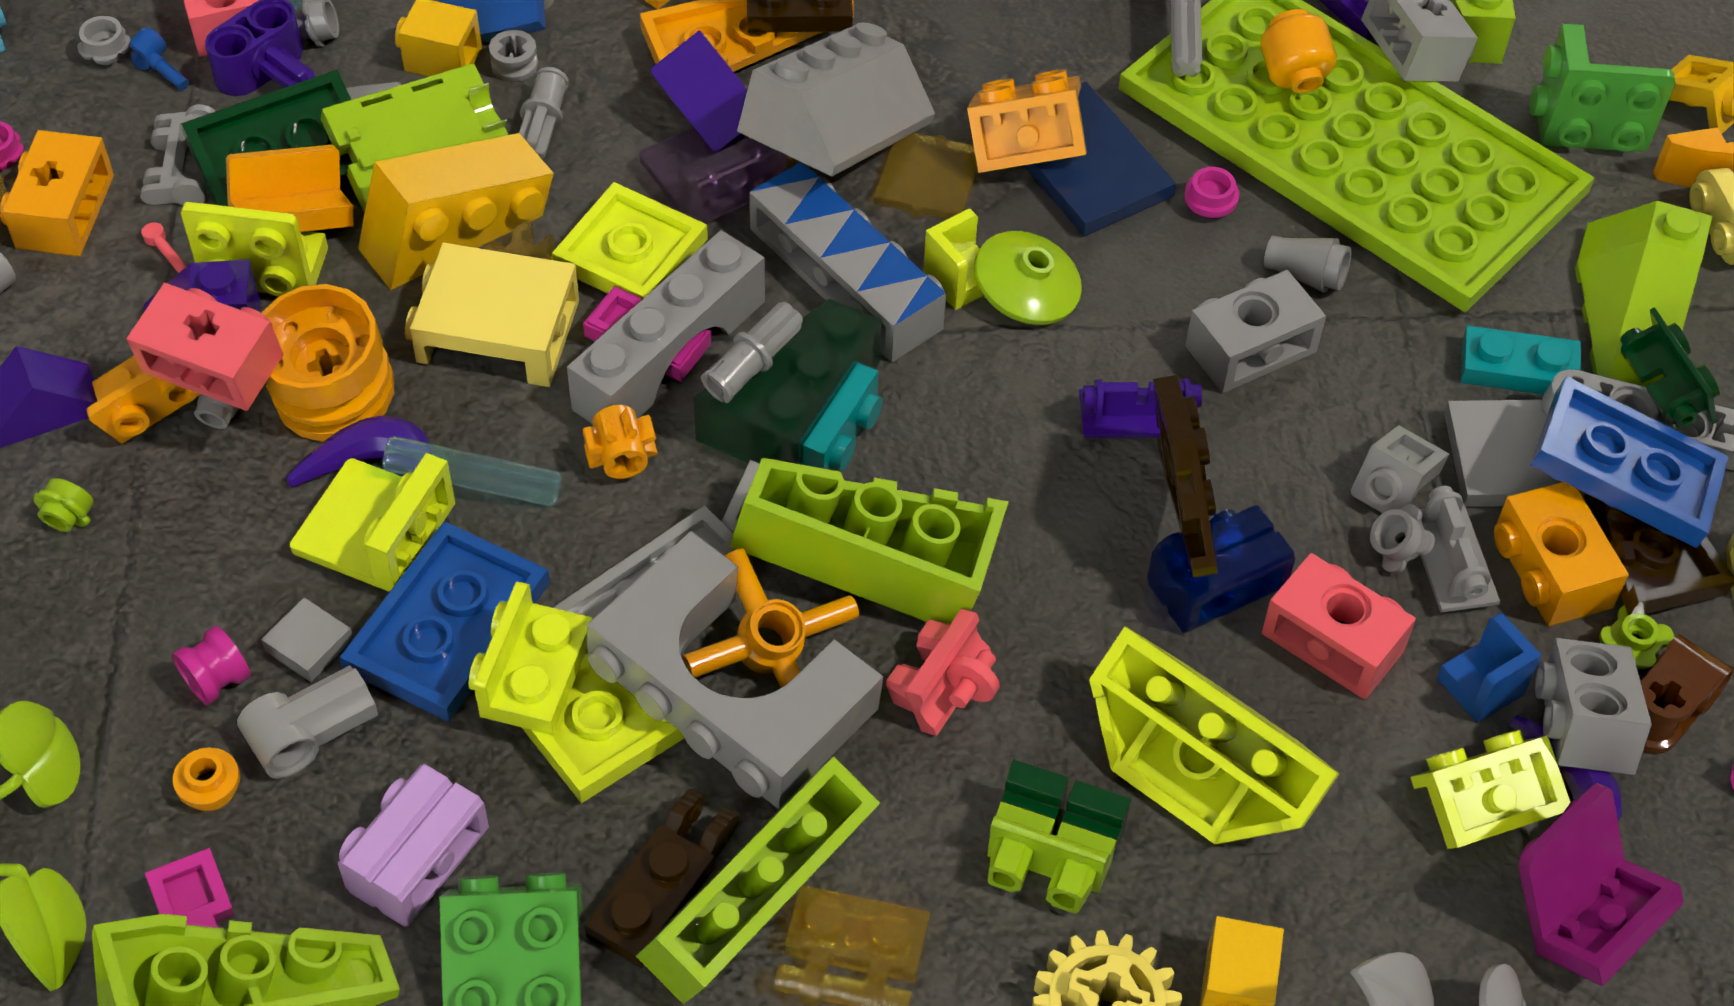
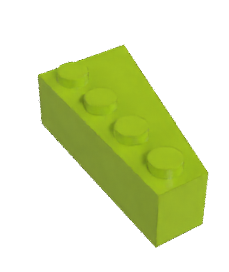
M762 458L743 503L729 547L733 549L744 548L746 554L927 622L930 619L952 623L961 609L971 611L979 596L1009 501L987 498L984 505L959 501L958 492L934 488L931 495L897 490V481L874 477L872 482L865 484L844 480L840 471Z

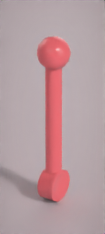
M148 223L142 228L141 233L144 242L149 246H157L178 273L187 267L165 240L166 234L160 223Z

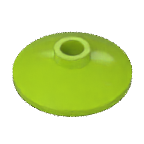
M1024 231L1002 232L989 238L981 246L975 258L974 274L980 291L992 306L1016 321L1031 325L1054 324L1068 317L1080 300L1082 284L1075 264L1059 246L1042 236Z

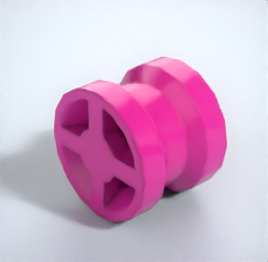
M216 625L204 632L203 640L192 648L182 646L171 655L185 683L195 696L207 706L219 699L220 690L228 684H241L251 677L250 669L236 645Z

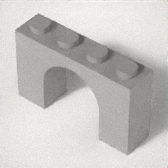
M690 531L587 624L588 661L602 679L609 683L617 681L635 695L640 707L650 717L658 721L665 719L683 733L688 745L698 755L706 759L713 757L731 771L737 784L746 793L756 798L762 796L779 809L878 710L884 676L834 639L792 681L773 693L753 698H737L719 694L702 685L688 671L681 656L688 645L736 601L738 566Z

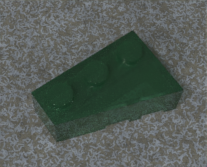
M828 299L803 317L800 331L772 357V367L767 372L759 371L729 403L717 400L706 388L693 397L695 440L748 464L750 460L760 464L762 458L803 465L804 442L857 362L876 369L879 365L881 319L833 299Z

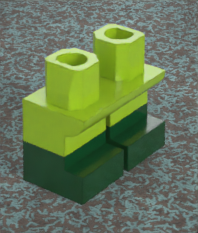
M1013 759L1006 779L1005 791L997 814L994 816L991 824L987 856L990 857L987 882L992 886L1014 892L1021 891L1028 870L1050 877L1051 881L1047 889L1046 900L1053 907L1076 914L1080 911L1091 892L1099 894L1125 831L1132 798L1075 780L1067 801L1065 814L1055 836L1054 834L1064 809L1069 777Z

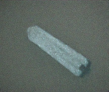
M396 436L390 437L386 443L383 468L389 472L403 475L407 472L413 473L425 453L448 461L451 481L454 486L547 506L555 505L558 500L562 479L561 474L557 471Z

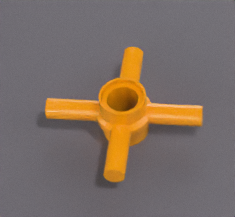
M736 549L726 554L725 557L738 566L736 592L746 611L738 626L737 636L692 651L681 657L686 668L694 678L742 661L755 672L764 674L774 673L780 688H782L801 672L796 659L802 652L805 637L857 619L859 617V609L851 595L804 612H800L793 604L780 599L768 600L745 549ZM770 628L776 631L782 638L783 645L775 646L767 643L761 637L758 629Z

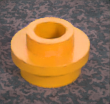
M201 748L187 754L177 764L173 773V786L179 799L184 804L201 811H213L225 806L233 798L240 783V771L235 759L228 752L219 748ZM206 772H215L207 780H196L197 777Z

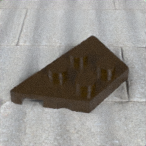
M1177 375L1153 379L1156 424L1160 430V438H1157L1158 452L1192 576L1195 578L1218 574L1209 516L1216 515V505L1211 480H1206L1205 465L1210 464V455L1204 427L1200 428L1196 400L1194 396L1183 397Z

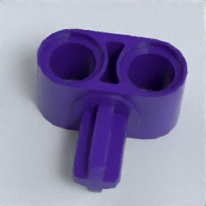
M259 0L213 29L205 40L215 85L220 92L226 95H247L271 79L285 88L316 77L310 68L299 61L303 54V46L294 6L287 0Z

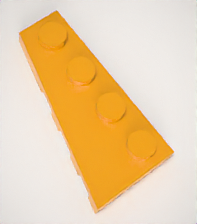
M697 0L640 13L641 31L655 64L699 30L733 72L822 33H747V0ZM852 0V10L854 18V1Z

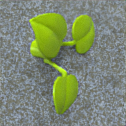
M17 701L0 711V764L13 774L6 782L0 785V800L14 792L21 785L30 799L39 807L55 806L68 799L78 784L81 764L77 744L61 719L54 716L52 710L30 701ZM0 863V876H8V878L0 881V926L29 970L52 992L64 984L82 949L87 927L82 902L71 884L52 869L42 868L29 876L28 871L21 864Z

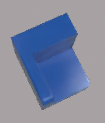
M1500 612L1489 618L1480 643L1443 664L1437 679L1475 722L1479 723L1525 695L1542 655L1511 621Z

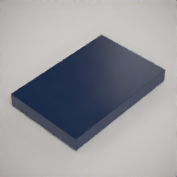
M1087 82L1081 83L1078 96L1087 149L1086 155L1024 165L1084 237L1174 197L1176 188L1175 181Z

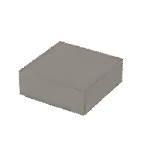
M303 598L261 641L265 652L312 682L352 642L353 636L350 627L306 598Z

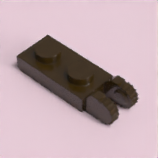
M693 788L686 791L680 801L676 803L668 816L665 826L659 825L585 924L587 937L640 968L645 965L636 955L698 893L716 868L715 860L726 846V843L730 841L739 822V814L726 807L722 811L720 810L708 825L699 846L685 839L684 837L692 827V824L699 818L705 803V795Z

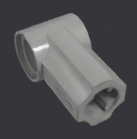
M349 665L290 697L280 692L268 693L258 697L241 711L237 719V727L266 773L271 778L280 779L297 774L306 768L315 759L319 752V746L378 716V712L363 678L356 668L353 669Z

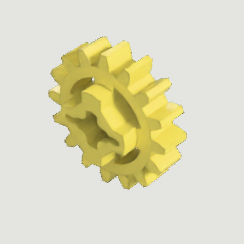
M1100 930L1097 931L1094 946L1086 947L1085 943L1075 935L1070 938L1068 957L1054 949L1049 953L1046 967L1048 971H1038L1036 975L1034 991L1039 995L1033 997L1032 1006H1100L1102 1001L1110 1002L1112 1006H1180L1182 994L1168 990L1174 977V971L1171 967L1158 970L1153 968L1157 953L1156 949L1150 947L1138 955L1131 951L1133 946V937L1131 935L1125 934L1120 940L1119 945L1114 946L1109 945L1105 931Z

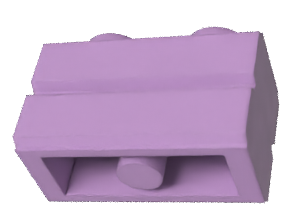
M426 764L420 765L408 780L404 778L397 779L386 791L381 803V812L367 829L364 827L354 829L340 849L338 866L345 888L350 894L373 908L377 907L381 913L400 925L409 927L489 828L484 802L478 795L456 782L454 784L451 783L448 777Z

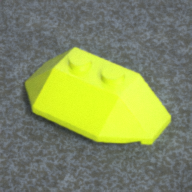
M1124 626L1089 679L1093 698L1096 699L1100 727L1111 770L1216 845L1303 828L1340 774L1297 739L1189 665L1128 627Z

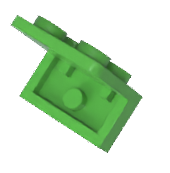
M1562 23L1555 45H1548L1546 47L1541 84L1535 83L1530 94L1529 110L1532 116H1537L1541 145L1619 150L1624 152L1645 151L1651 144L1675 86V77L1672 70L1664 68L1589 63L1584 25Z
M566 873L525 875L526 886L499 887V876L458 878V889H449L439 897L443 1006H582L579 915L583 910L582 884H566Z

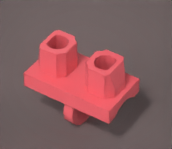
M961 609L952 623L929 619L918 634L916 644L921 659L925 661L921 668L897 664L886 680V687L893 704L913 712L921 732L937 736L956 707L965 708L970 699L978 702H989L1000 688L999 680L991 670L996 662V657L977 632V624L980 620L976 612Z

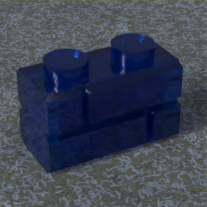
M1254 505L1239 513H1235L1232 509L1224 510L1210 519L1218 574L1193 578L1181 532L1165 537L1152 551L1147 576L1148 585L1162 605L1167 606L1169 615L1182 633L1190 632L1278 591L1290 578L1296 559L1294 551L1280 532L1274 531L1273 523L1259 505Z

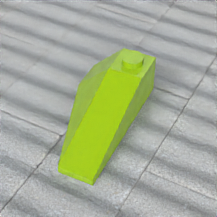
M1654 201L1587 224L1575 272L1577 283L1582 284L1585 302L1582 307L1584 323L1589 324L1592 341L1590 359L1593 374L1643 387L1664 377L1663 374H1660L1641 383L1627 360L1621 354L1622 343L1620 339L1625 332L1632 328H1640L1643 331L1651 327L1650 309L1654 307L1667 326L1676 323L1683 331L1704 256L1712 215L1661 201Z
M158 914L94 924L92 929L98 1006H376L398 998L400 992L381 935L299 927L291 935L251 931L252 922L229 920L228 928L186 925L187 916Z

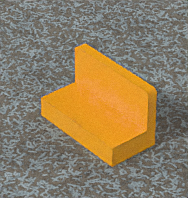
M334 145L229 154L226 157L229 207L293 214L297 217L300 232L354 226L353 205L340 190L339 150Z

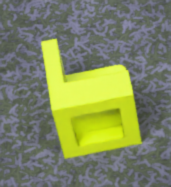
M967 209L927 229L925 235L923 272L934 276L940 282L946 292V301L955 310L984 296L977 285L974 274L975 258L980 248L976 245L978 216L971 209Z

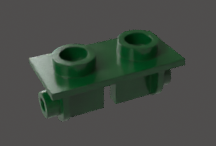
M1656 308L1650 309L1652 326L1643 331L1640 328H1632L1625 332L1620 339L1622 343L1621 354L1627 360L1641 383L1663 374V378L1646 387L1648 394L1667 423H1675L1678 428H1686L1698 419V413L1702 411L1711 424L1716 423L1714 398L1720 396V391L1713 375L1704 364L1697 368L1688 356L1691 354V349L1681 328L1676 323L1667 326Z

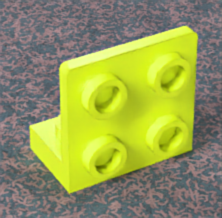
M195 202L184 203L181 217L195 263L250 260L258 292L269 293L274 296H281L301 286L316 285L328 251L325 233L300 232L297 217L293 214Z
M425 453L413 473L407 472L402 477L357 459H348L291 540L290 548L292 553L390 592L456 504L448 461Z

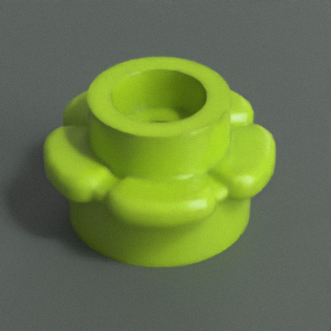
M52 478L44 490H40L39 493H35L33 496L34 503L40 509L37 513L39 519L56 530L70 532L74 525L86 527L91 521L87 514L94 504V500L87 491L72 482Z

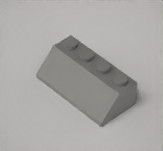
M862 22L752 70L737 132L825 174L834 176L931 124L935 112L904 44L887 37V32L883 28L871 23Z

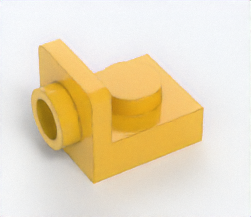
M1687 55L1671 69L1675 77V86L1669 100L1681 102L1690 107H1706L1709 129L1718 127L1721 134L1734 124V62Z

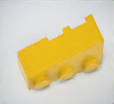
M520 133L374 162L358 250L391 291L422 276L429 263L435 264L443 242L479 248L542 217L554 173Z

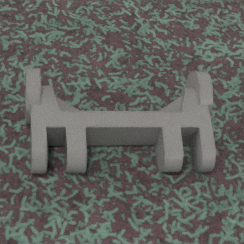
M197 104L189 107L186 112L160 114L155 117L154 130L150 142L154 148L165 151L163 167L149 168L144 173V186L141 188L140 194L143 202L150 205L169 203L184 205L185 202L204 203L206 198L205 186L197 180L185 178L182 174L187 141L183 135L181 123L215 112L213 108Z

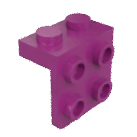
M1599 783L1591 786L1579 799L1573 800L1567 806L1564 813L1538 839H1534L1527 844L1520 856L1518 868L1536 954L1602 987L1684 904L1680 884L1624 859L1613 791Z

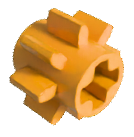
M612 405L603 408L593 417V427L589 426L582 429L589 467L593 469L603 465L605 473L612 478L625 479L638 475L647 467V457L657 456L658 454L654 441L657 438L650 415L637 418L635 411L626 405Z

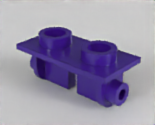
M1182 378L1179 383L1183 397L1194 396L1197 407H1201V384H1191L1189 378ZM1095 379L1094 385H1084L1083 389H1079L1083 438L1160 437V430L1157 428L1155 418L1153 382H1149L1148 388H1138L1137 382H1102L1101 379Z

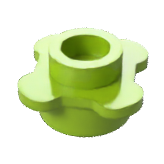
M1624 605L1617 613L1618 620L1612 626H1606L1601 630L1599 635L1600 643L1631 647L1636 668L1639 670H1649L1653 668L1657 661V653L1661 648H1666L1673 640L1674 633L1669 626L1657 624L1654 619L1645 614L1634 613L1627 615ZM1632 634L1638 635L1642 639H1638L1634 637Z

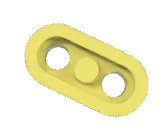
M1726 167L1704 170L1699 173L1696 182L1690 188V205L1694 211L1713 216L1709 230L1713 249L1718 255L1722 256L1726 263L1734 265V173Z

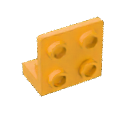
M1065 69L1036 74L1035 81L1032 84L1015 86L1014 79L1012 78L982 84L983 90L974 95L967 108L978 173L1083 156L1087 153L1078 100L1081 89L1080 77H1067Z

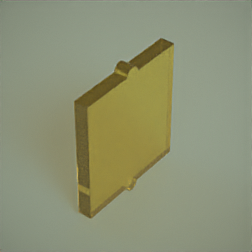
M912 133L892 145L877 186L874 204L910 211L914 217H920L924 214L949 219L965 211L978 172L974 145L946 140L944 135L932 137L918 133Z

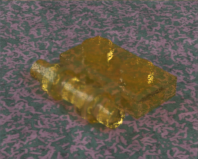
M802 885L799 888L785 941V956L808 960L805 969L779 964L774 990L798 995L799 1003L812 1006H820L821 1001L845 1006H910L912 991L889 987L888 982L889 978L916 983L929 927L930 912ZM832 965L868 974L865 981L829 974V970Z

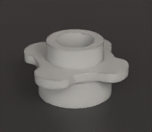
M1406 504L1400 509L1388 510L1382 513L1372 525L1370 542L1373 548L1383 555L1382 566L1389 573L1397 574L1402 572L1408 561L1415 559L1420 554H1428L1434 546L1435 537L1433 533L1424 529L1420 521L1422 512L1415 505ZM1404 535H1406L1404 540L1399 544L1401 538Z

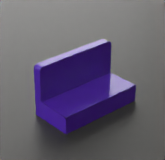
M699 30L651 68V74L710 149L718 154L743 135L737 132L748 89Z

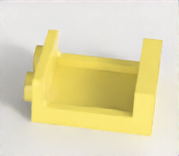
M443 242L435 264L429 263L425 268L422 279V298L419 306H412L406 318L405 337L413 343L416 363L429 364L435 347L525 362L528 384L550 387L579 303L576 265Z

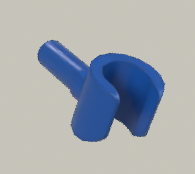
M148 27L142 28L130 40V47L134 50L131 53L133 65L140 70H147L151 67L180 91L186 89L189 85V80L161 56L167 48L164 39L153 29Z

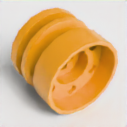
M329 284L301 286L279 296L261 312L271 321L284 354L266 381V387L285 426L300 437L324 442L340 429L359 420L384 416L394 396V373L383 347V340L376 320L366 301L346 288Z

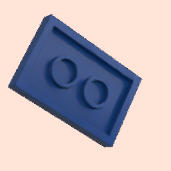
M1566 376L1555 392L1530 465L1547 473L1556 480L1563 481L1603 501L1610 507L1619 509L1659 529L1664 534L1673 536L1697 548L1709 533L1729 456Z
M444 521L340 656L342 668L350 665L353 669L356 668L365 682L450 722L472 691L469 689L468 684L470 669L475 656L479 652L486 653L492 640L491 623L498 603L500 601L508 602L517 581L530 584L532 602L536 603L550 584L548 569Z

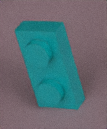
M1466 326L1462 338L1460 383L1544 395L1551 381L1559 372L1568 369L1581 371V341Z
M857 362L804 442L803 465L841 472L847 468L855 451L856 438L863 428L870 430L874 426L882 409L883 398L878 396V370Z

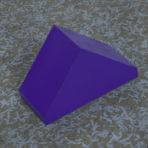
M16 346L0 366V448L88 419L86 409L97 402L92 385L94 378L88 363Z

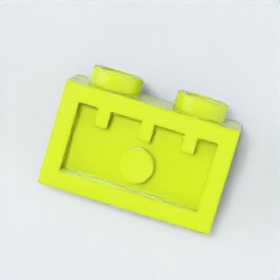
M517 581L508 602L500 601L494 611L491 623L492 640L486 653L479 652L475 656L470 669L469 689L475 691L480 717L553 735L587 651V624L593 620V617L535 604L532 602L530 584Z
M1519 729L1483 740L1487 751L1485 753L1467 758L1464 748H1459L1426 759L1429 771L1410 777L1414 789L1427 787L1447 849L1459 848L1564 813L1571 802L1549 738L1547 737L1548 735L1524 740Z

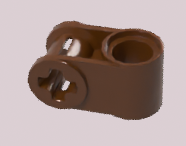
M1676 635L1664 649L1653 668L1641 681L1652 724L1643 751L1660 754L1668 752L1675 747L1700 715H1704L1720 696L1733 675L1734 668L1682 635Z

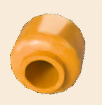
M1293 9L1278 14L1270 21L1269 27L1261 36L1260 47L1268 76L1278 87L1292 89L1295 93L1311 92L1324 83V78L1336 66L1337 55L1327 23L1320 16L1310 14L1307 10Z

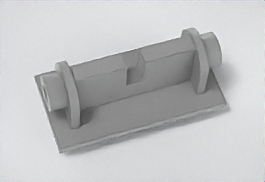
M1440 486L1433 489L1429 493L1430 500L1426 508L1420 509L1422 512L1420 521L1425 530L1433 533L1435 542L1428 554H1420L1440 613L1499 605V596L1461 495L1453 492L1449 486Z

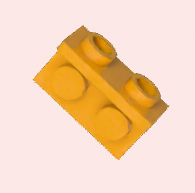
M132 356L92 382L97 402L89 406L86 411L89 420L123 444L180 407L192 402L201 394L143 373L135 356Z

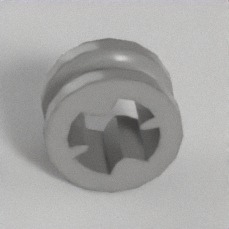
M507 30L491 39L489 52L492 72L496 77L503 81L519 82L530 78L536 73L538 68L535 40L530 34L520 30Z

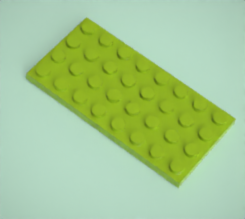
M1210 0L1201 8L1202 62L1200 64V72L1196 76L1190 77L1185 74L1179 77L1173 72L1171 33L1120 74L1118 87L1120 91L1465 313L1590 192L1595 178L1436 81H1403L1379 46L1303 0ZM1293 9L1307 10L1310 14L1320 16L1327 23L1337 55L1336 66L1324 78V83L1316 90L1307 93H1295L1292 89L1276 86L1268 76L1260 47L1261 36L1269 27L1270 21L1278 14Z

